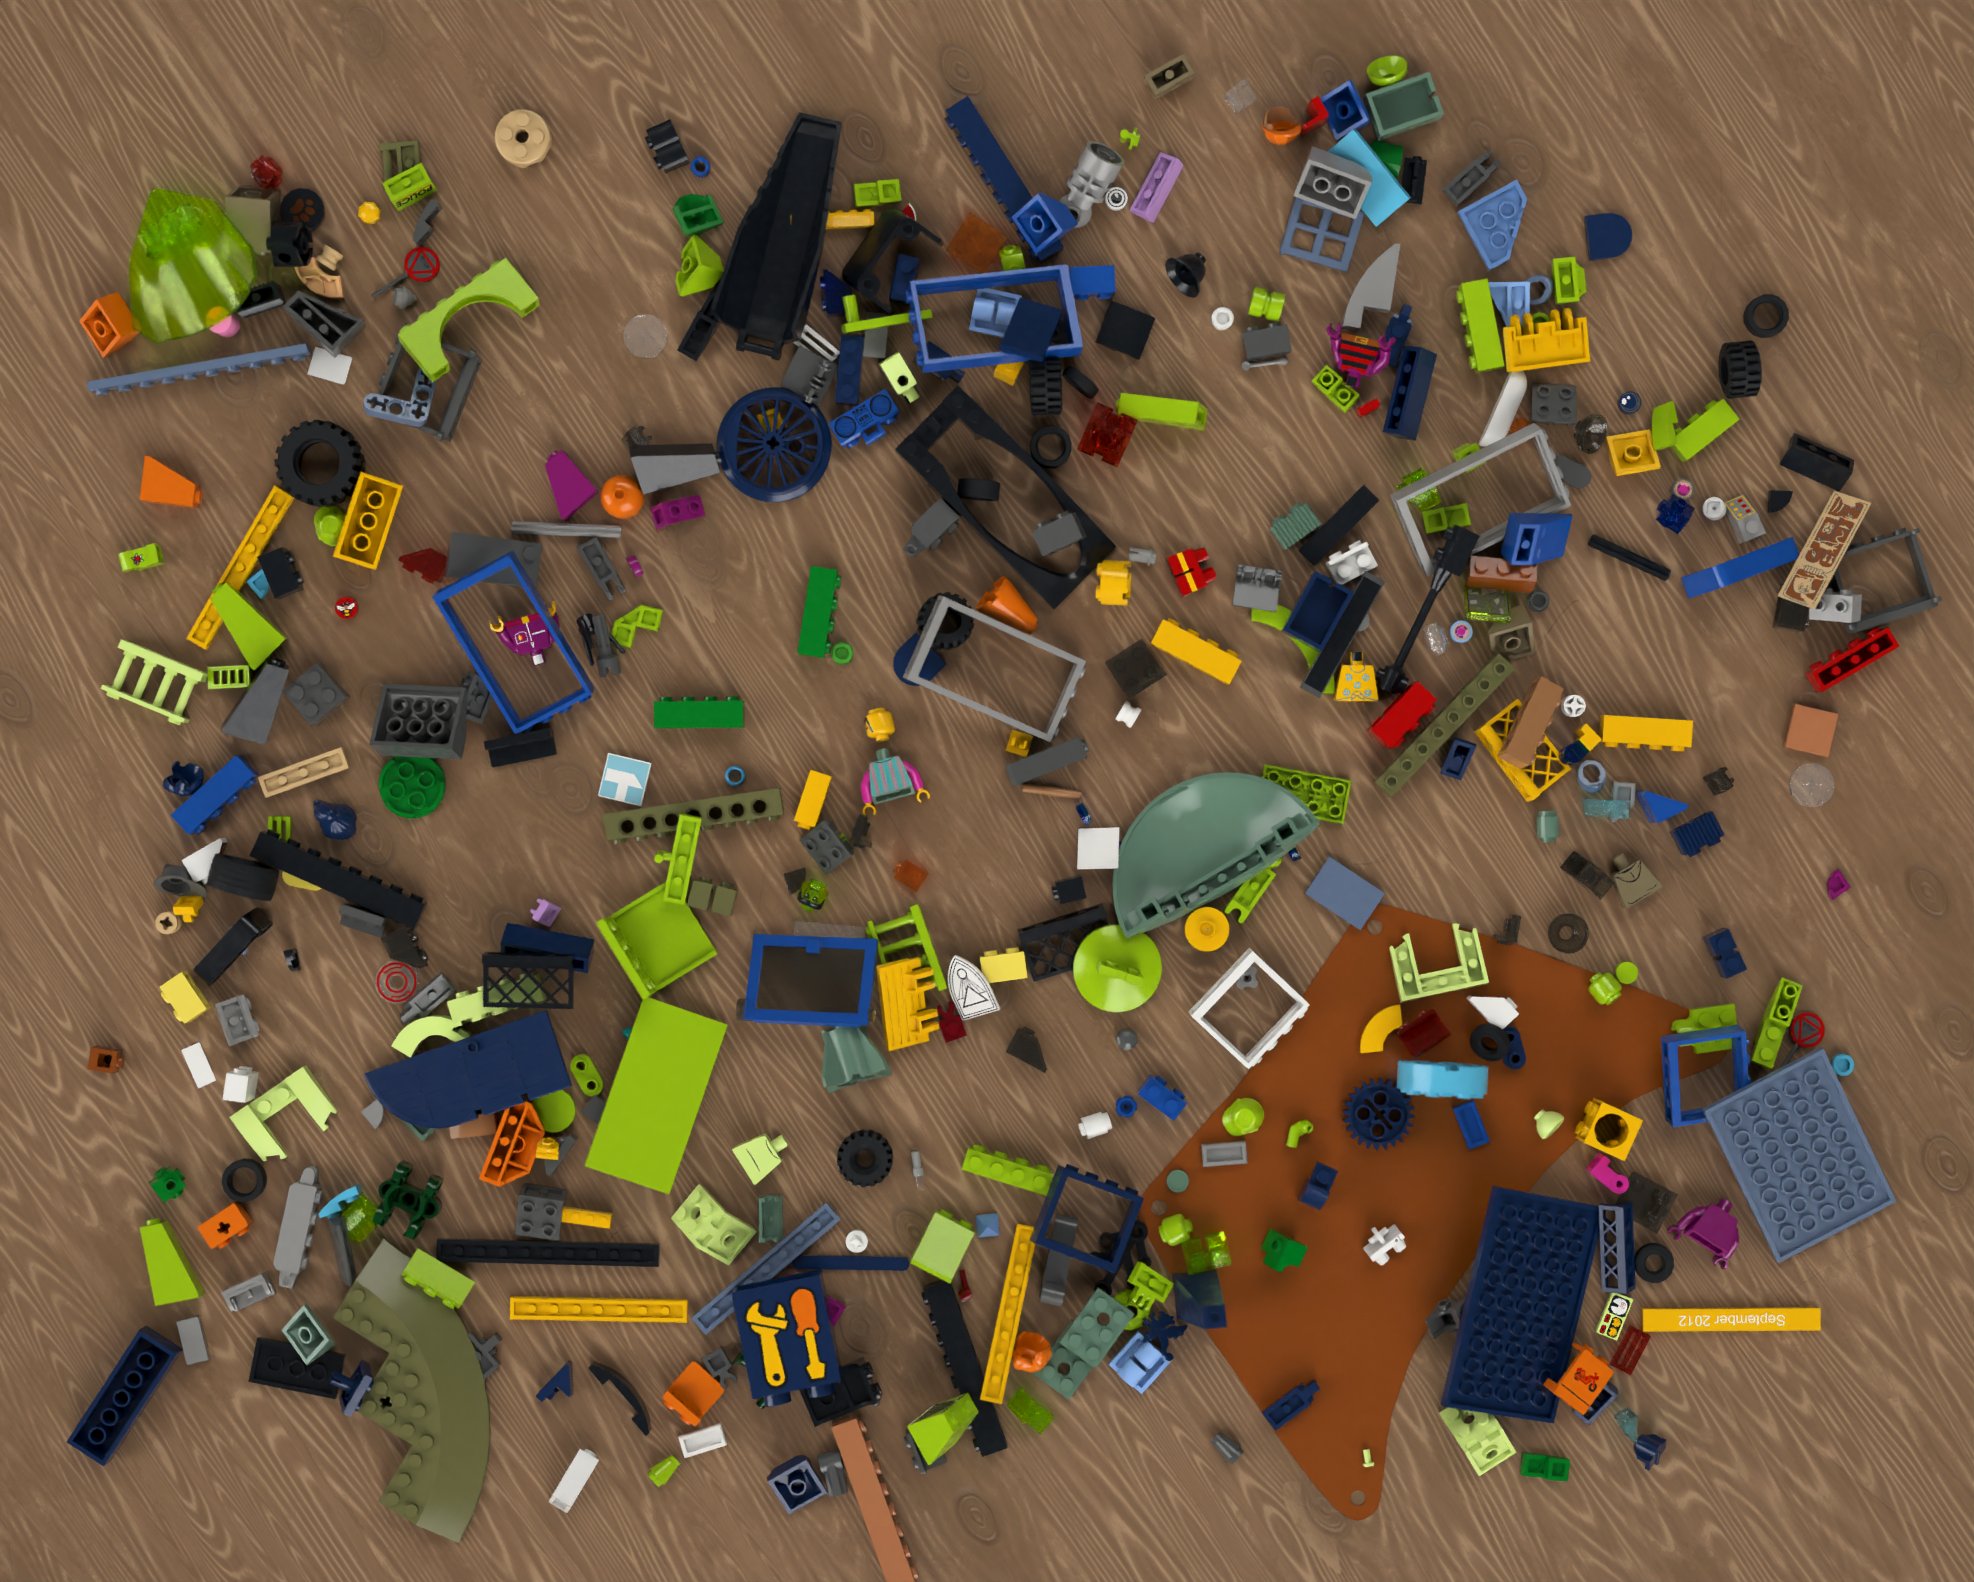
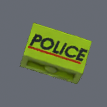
M422 162L382 183L391 202L398 211L438 191Z

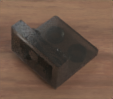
M1142 639L1105 662L1128 700L1167 675Z
M1633 1171L1628 1179L1629 1187L1627 1191L1620 1194L1615 1205H1619L1624 1201L1633 1202V1221L1657 1234L1678 1194Z

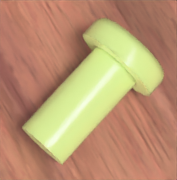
M1370 1449L1363 1450L1365 1460L1363 1466H1374V1462L1371 1461Z

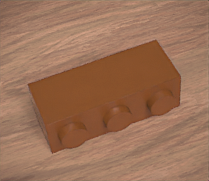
M1470 556L1466 565L1465 587L1532 593L1537 582V564L1510 565L1506 559Z

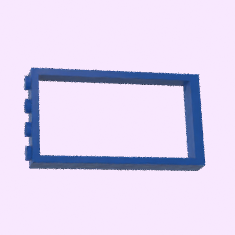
M1068 265L910 281L908 290H905L906 303H910L911 310H909L910 324H914L915 331L912 332L914 345L917 344L919 352H916L917 365H921L922 373L1033 360L1005 351L929 359L918 295L1057 281L1069 344L1049 346L1044 359L1080 356L1083 342Z
M513 550L443 587L432 596L515 734L521 731L522 733L529 732L534 728V724L540 721L542 724L553 718V714L559 711L561 714L565 713L573 707L572 704L578 701L584 703L592 697L591 694L595 687ZM508 566H511L582 685V688L523 719H520L448 598Z

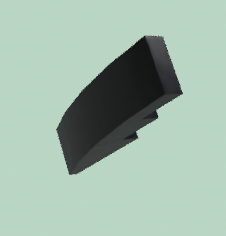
M718 280L713 291L708 295L701 310L698 311L677 351L694 361L699 359L721 322L715 319L710 310L720 280Z
M1363 485L1298 551L1315 566L1380 499Z

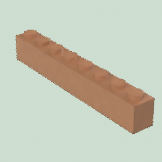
M856 1414L833 1422L831 1428L886 1582H917L916 1579L919 1578L916 1566H911L909 1558L912 1555L908 1544L904 1545L901 1537L904 1536L901 1524H896L894 1516L897 1513L893 1502L889 1503L886 1495H889V1490L886 1482H881L879 1474L882 1471L879 1462H874L871 1453H874V1448L871 1440H866L864 1432H867L864 1420H859Z

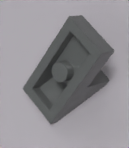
M572 1133L567 1137L563 1135L558 1142L559 1159H544L548 1176L554 1174L577 1141V1136Z

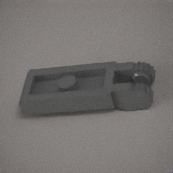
M1487 150L1479 159H1475L1441 190L1456 207L1488 179L1490 174L1501 164L1499 160L1494 161L1487 170L1481 166V163L1486 161L1492 154L1490 150Z
M596 536L577 547L597 584L602 587L609 600L614 599V596L606 583L612 579L619 592H626L618 578L619 574Z

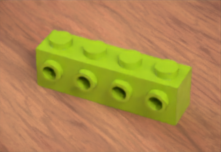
M1488 278L1461 283L1458 286V290H1456V299L1458 304L1461 303L1463 312H1460V319L1462 325L1466 326L1467 334H1464L1466 347H1470L1471 356H1469L1470 368L1474 369L1475 374L1501 369L1505 365Z
M974 1144L973 1147L968 1145L962 1170L1047 1196L1053 1178V1171H1050V1167L1042 1164H1037V1166L1030 1165L1028 1160L1016 1157V1160L1008 1158V1154L1000 1151L988 1152L986 1147Z

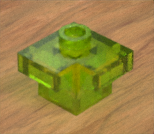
M1420 468L1402 477L1404 483L1396 486L1397 491L1428 476V474ZM1435 486L1406 502H1413L1423 512L1441 503V499Z

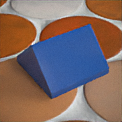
M1352 79L1320 98L1329 114L1327 122L1336 140L1344 138L1354 128L1358 131L1367 127L1371 120Z
M1636 791L1635 794L1649 823H1660L1688 808V804L1648 791Z

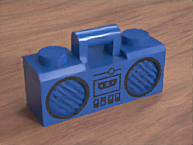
M884 389L828 424L842 448L848 447L850 449L860 443L859 439L861 437L868 446L885 436L886 432L881 425L885 423L888 426L897 421V416L900 412L887 390ZM877 426L878 429L868 436L866 435V431Z

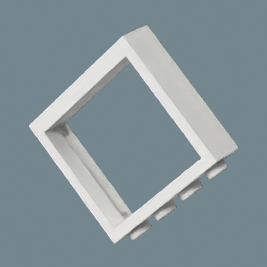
M1248 948L1189 1010V1014L1249 1069L1251 1066L1254 1067L1257 1062L1260 1063L1262 1055L1267 1050L1270 1051L1278 1043L1277 1039L1282 1034L1285 1035L1292 1029V1023L1297 1018L1300 1019L1304 1016L1310 1004L1253 950ZM1255 962L1297 1002L1244 1055L1203 1016Z

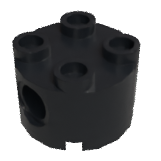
M300 221L272 223L271 237H267L266 247L268 250H271L275 267H301L309 265L313 254V248H309L308 243L313 242L310 228L306 222Z

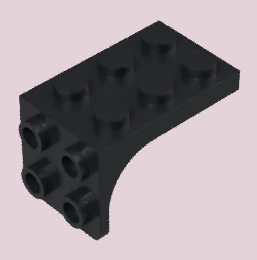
M864 1357L841 1366L843 1372L840 1382L834 1383V1393L810 1398L807 1388L799 1390L815 1427L868 1405H874V1407L880 1405L883 1393L879 1383H874L873 1368L869 1361L865 1362Z

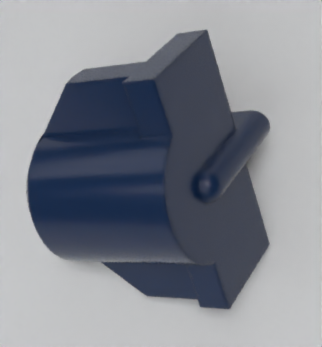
M1642 1434L1636 1439L1633 1449L1637 1459L1646 1463V1470L1649 1471L1654 1464H1659L1660 1455L1666 1447V1439L1655 1434Z

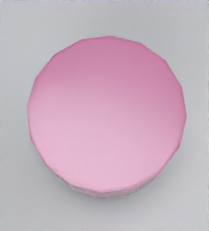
M215 307L209 311L206 323L211 331L227 338L237 334L240 329V319L235 313L224 307Z

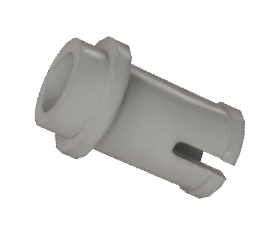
M1130 547L1128 561L1148 563L1147 566H1150V564L1155 565L1157 552L1153 551L1152 548L1145 550Z

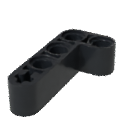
M258 907L246 913L199 962L193 971L208 986H211L255 939L263 935L273 925V922Z

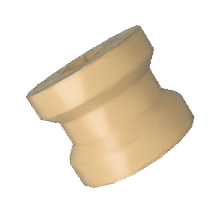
M324 244L322 253L317 255L315 260L335 271L337 268L336 263L342 260L343 255Z
M174 912L161 913L155 921L157 930L163 934L175 933L182 925L181 917L174 915Z

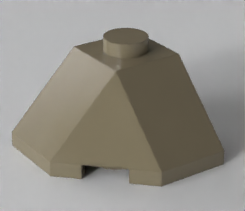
M1524 605L1509 609L1510 616L1508 613L1507 615H1499L1488 631L1491 651L1496 653L1500 651L1514 660L1535 654L1533 625Z

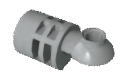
M1089 141L1078 159V164L1073 168V174L1067 179V185L1071 190L1069 194L1063 196L1058 201L1066 205L1068 209H1073L1078 213V216H1073L1078 223L1074 228H1081L1090 221L1092 216L1091 206L1094 202L1101 203L1105 200V192L1110 191L1112 187L1111 182L1116 180L1124 165V159L1120 154L1109 146L1096 141Z

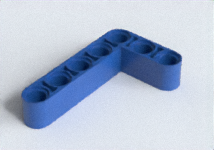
M1791 537L1681 578V581L1689 599L1796 560L1799 557V552L1794 538Z

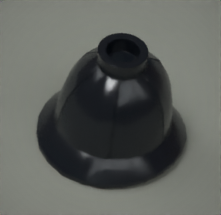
M1195 253V255L1185 254L1178 258H1169L1165 263V268L1175 287L1187 297L1195 298L1199 295L1200 283L1206 272L1204 265L1206 262L1205 257L1200 253Z

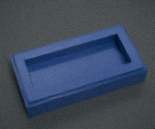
M1474 1100L1452 1107L1469 1150L1490 1142Z

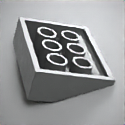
M383 684L369 745L379 755L462 759L466 742V687Z

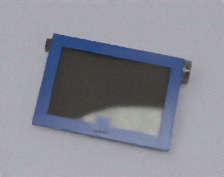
M754 934L746 998H739L737 1001V1020L772 1024L869 1027V1022L875 1021V1009H871L878 940Z

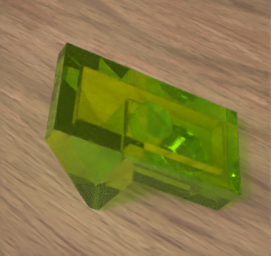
M1022 1388L1006 1404L1021 1422H1026L1040 1435L1055 1418L1051 1412Z

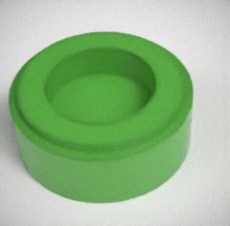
M845 642L835 644L831 650L833 660L841 665L849 663L854 655L852 647Z

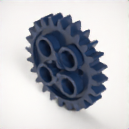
M1379 1077L1377 1083L1370 1078L1369 1085L1361 1081V1089L1354 1086L1353 1088L1356 1093H1348L1351 1101H1344L1343 1103L1348 1106V1109L1342 1110V1113L1348 1115V1117L1342 1119L1343 1122L1350 1123L1345 1128L1346 1131L1353 1130L1350 1137L1354 1139L1359 1136L1357 1141L1359 1145L1366 1141L1365 1147L1369 1149L1371 1144H1374L1375 1150H1378L1380 1144L1387 1150V1143L1389 1142L1395 1147V1139L1403 1142L1401 1134L1409 1135L1405 1128L1406 1126L1413 1127V1124L1408 1120L1415 1118V1115L1409 1113L1410 1110L1414 1109V1106L1407 1105L1411 1097H1403L1405 1093L1401 1092V1090L1398 1092L1397 1083L1391 1087L1390 1079L1383 1084L1381 1077ZM1380 1092L1384 1093V1101L1381 1104H1376L1374 1096ZM1365 1099H1369L1379 1111L1383 1109L1381 1114L1392 1125L1391 1129H1388L1381 1119L1375 1117V1112L1365 1103ZM1361 1107H1366L1368 1115L1362 1119L1358 1118V1110ZM1397 1109L1399 1111L1398 1119L1390 1120L1389 1112ZM1376 1124L1383 1126V1130L1379 1135H1373L1372 1127Z

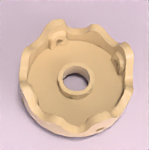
M517 109L506 114L499 121L495 131V143L502 157L520 168H527L529 165L543 161L553 144L552 135L545 120L539 114L527 109ZM522 131L527 132L529 135L528 140L524 143L517 141V135Z

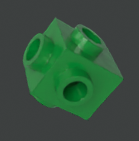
M171 1166L159 1169L154 1174L155 1177L148 1182L164 1203L171 1198L179 1197L184 1192L183 1188L186 1187L183 1183V1180L186 1179L178 1168L173 1170Z

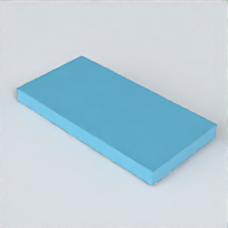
M1356 128L1328 151L1358 163L1370 172L1372 183L1361 209L1376 227L1411 198Z

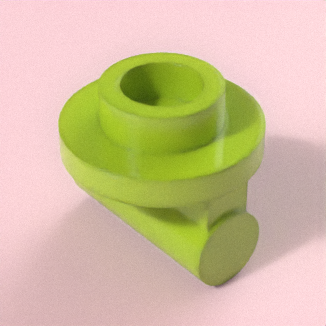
M1136 127L1133 133L1128 132L1126 129L1120 132L1119 140L1122 143L1129 142L1130 150H1132L1133 146H1138L1141 134L1137 133L1138 128Z

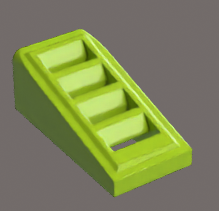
M249 665L207 667L208 689L247 688L253 680V669ZM243 670V683H240V671ZM214 671H218L219 684H214ZM223 671L227 672V684H223ZM231 671H235V683L233 684Z

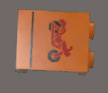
M1573 1342L1572 1346L1579 1351L1577 1357L1558 1383L1548 1378L1543 1386L1574 1410L1584 1415L1614 1374V1371L1608 1367L1610 1363L1600 1355L1596 1358L1593 1355L1595 1351L1588 1345L1583 1344L1580 1346Z

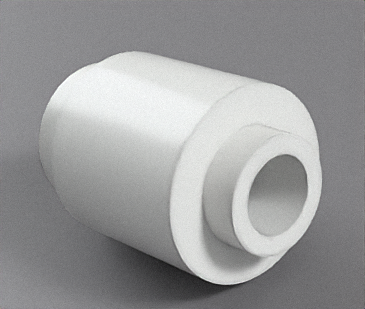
M1098 1112L1081 1118L1082 1123L1078 1124L1081 1135H1086L1087 1139L1108 1133V1130L1112 1129L1107 1112Z

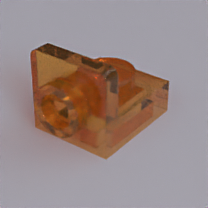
M907 859L904 863L899 861L893 870L896 874L894 879L915 892L918 891L928 875L927 872Z

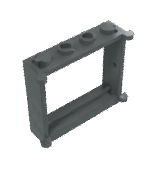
M398 335L395 344H397L396 350L388 358L387 365H389L387 373H383L379 382L381 388L378 394L388 396L406 350L399 342ZM441 342L442 349L466 359L439 429L435 431L425 426H408L436 436V441L441 442L443 439L451 442L482 359L475 355L476 350L471 349L470 353ZM372 401V408H375L376 406L375 401Z
M1906 528L1893 531V536L1885 538L1883 534L1871 538L1872 543L1864 545L1863 541L1850 545L1851 550L1845 552L1843 557L1905 537L1923 593L1922 597L1863 615L1858 622H1844L1847 634L1856 633L1938 606L1937 602L1941 601L1942 598L1941 596L1935 597L1915 535L1920 532L1919 528L1907 532ZM1836 569L1830 582L1833 591L1840 593V589H1844L1838 569Z

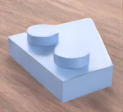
M1488 282L1491 296L1506 326L1510 327L1511 315L1517 314L1520 318L1521 327H1523L1522 315L1530 313V282Z

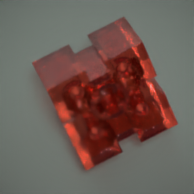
M1097 402L1077 450L1092 457L1094 453L1103 456L1101 461L1118 467L1138 420L1124 413L1120 417L1112 414V408Z

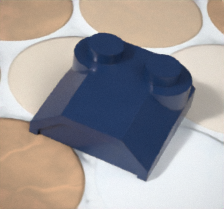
M804 1455L795 1456L777 1466L767 1476V1482L789 1515L820 1496L828 1494V1491L812 1467L810 1459Z

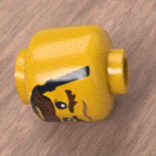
M886 708L872 709L868 711V715L864 718L867 736L876 738V742L889 740V735L895 731L893 715L891 712L886 711Z

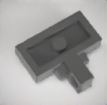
M471 1331L467 1336L476 1347L477 1351L475 1354L483 1369L482 1375L483 1379H485L501 1365L494 1356L497 1352L494 1346L502 1338L498 1333H495L489 1340L485 1337L480 1340Z

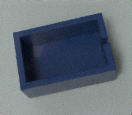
M1314 571L1281 632L1318 652H1322L1354 592L1339 583H1335L1331 588L1329 585H1331L1333 580Z

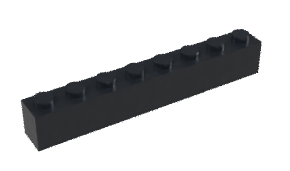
M268 829L267 832L261 831L259 833L250 857L412 929L417 928L428 904L423 902V897L414 893L407 895L403 893V888L391 884L389 887L383 884V879L377 876L370 875V877L362 875V870L354 866L344 867L341 865L342 861L330 856L329 859L320 856L322 852L311 847L306 850L300 847L301 843L289 838L286 841L279 838L281 834L271 829Z
M941 1279L924 1285L925 1292L921 1293L925 1305H930L932 1313H929V1318L932 1326L937 1325L939 1334H936L939 1346H944L946 1355H943L946 1367H951L954 1375L950 1376L954 1389L958 1388L961 1395L969 1393L978 1410V1414L968 1426V1430H973L975 1439H972L976 1452L980 1451L982 1457L1007 1449V1441L993 1402L980 1400L984 1375L952 1283Z

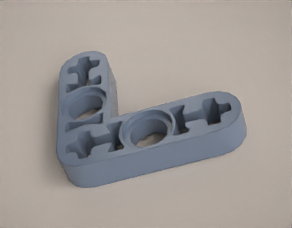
M419 368L410 402L371 393L364 398V412L373 417L415 427L423 426L428 420L437 380L432 383L429 379L428 384L423 385L425 373ZM421 391L426 392L429 398L427 400H420L416 394ZM372 401L376 402L375 408L370 407ZM384 403H385V404H386V409H385V411H382L383 405H384ZM392 406H399L402 412L395 415L389 409ZM417 407H422L421 416L419 419H416Z

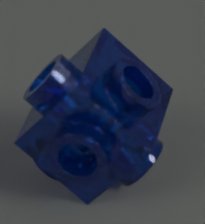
M1672 494L1668 500L1663 499L1656 510L1659 513L1656 521L1663 527L1669 528L1678 534L1689 522L1695 508L1684 499Z

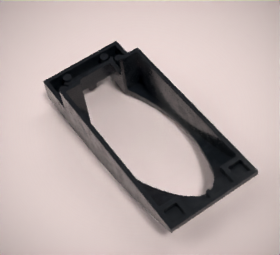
M958 385L895 448V452L927 482L928 487L1053 609L1116 547L1062 488ZM958 420L974 435V439L979 441L983 437L1021 460L1048 487L1064 512L1068 510L1069 514L1077 513L1087 536L1078 541L1082 558L1081 565L1077 571L1072 574H1060L1029 561L995 538L969 511L953 487L944 466L928 451Z

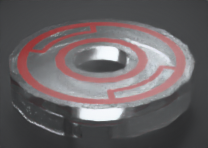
M403 960L389 961L382 965L376 973L375 989L386 1002L392 1004L405 1003L419 989L420 978L416 968ZM394 976H400L403 979L402 987L395 988L392 985V978Z

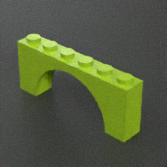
M507 258L502 261H495L484 274H477L467 286H460L455 290L453 296L440 300L436 304V308L430 312L422 313L412 325L407 324L400 330L398 334L399 342L432 383L450 370L449 362L441 349V339L447 322L457 311L473 303L494 302L512 309L523 318L540 306L537 295Z

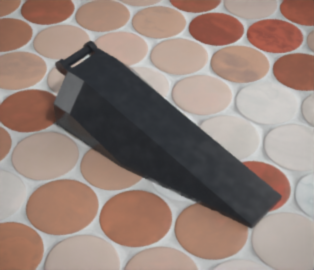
M799 112L785 138L784 144L777 153V159L767 172L768 176L763 185L759 187L753 204H750L737 229L710 309L716 320L740 333L736 343L737 351L744 352L746 350L770 356L773 360L779 361L783 346L799 341L801 338L823 251L842 123L839 121ZM748 336L774 342V347L771 348L747 342Z

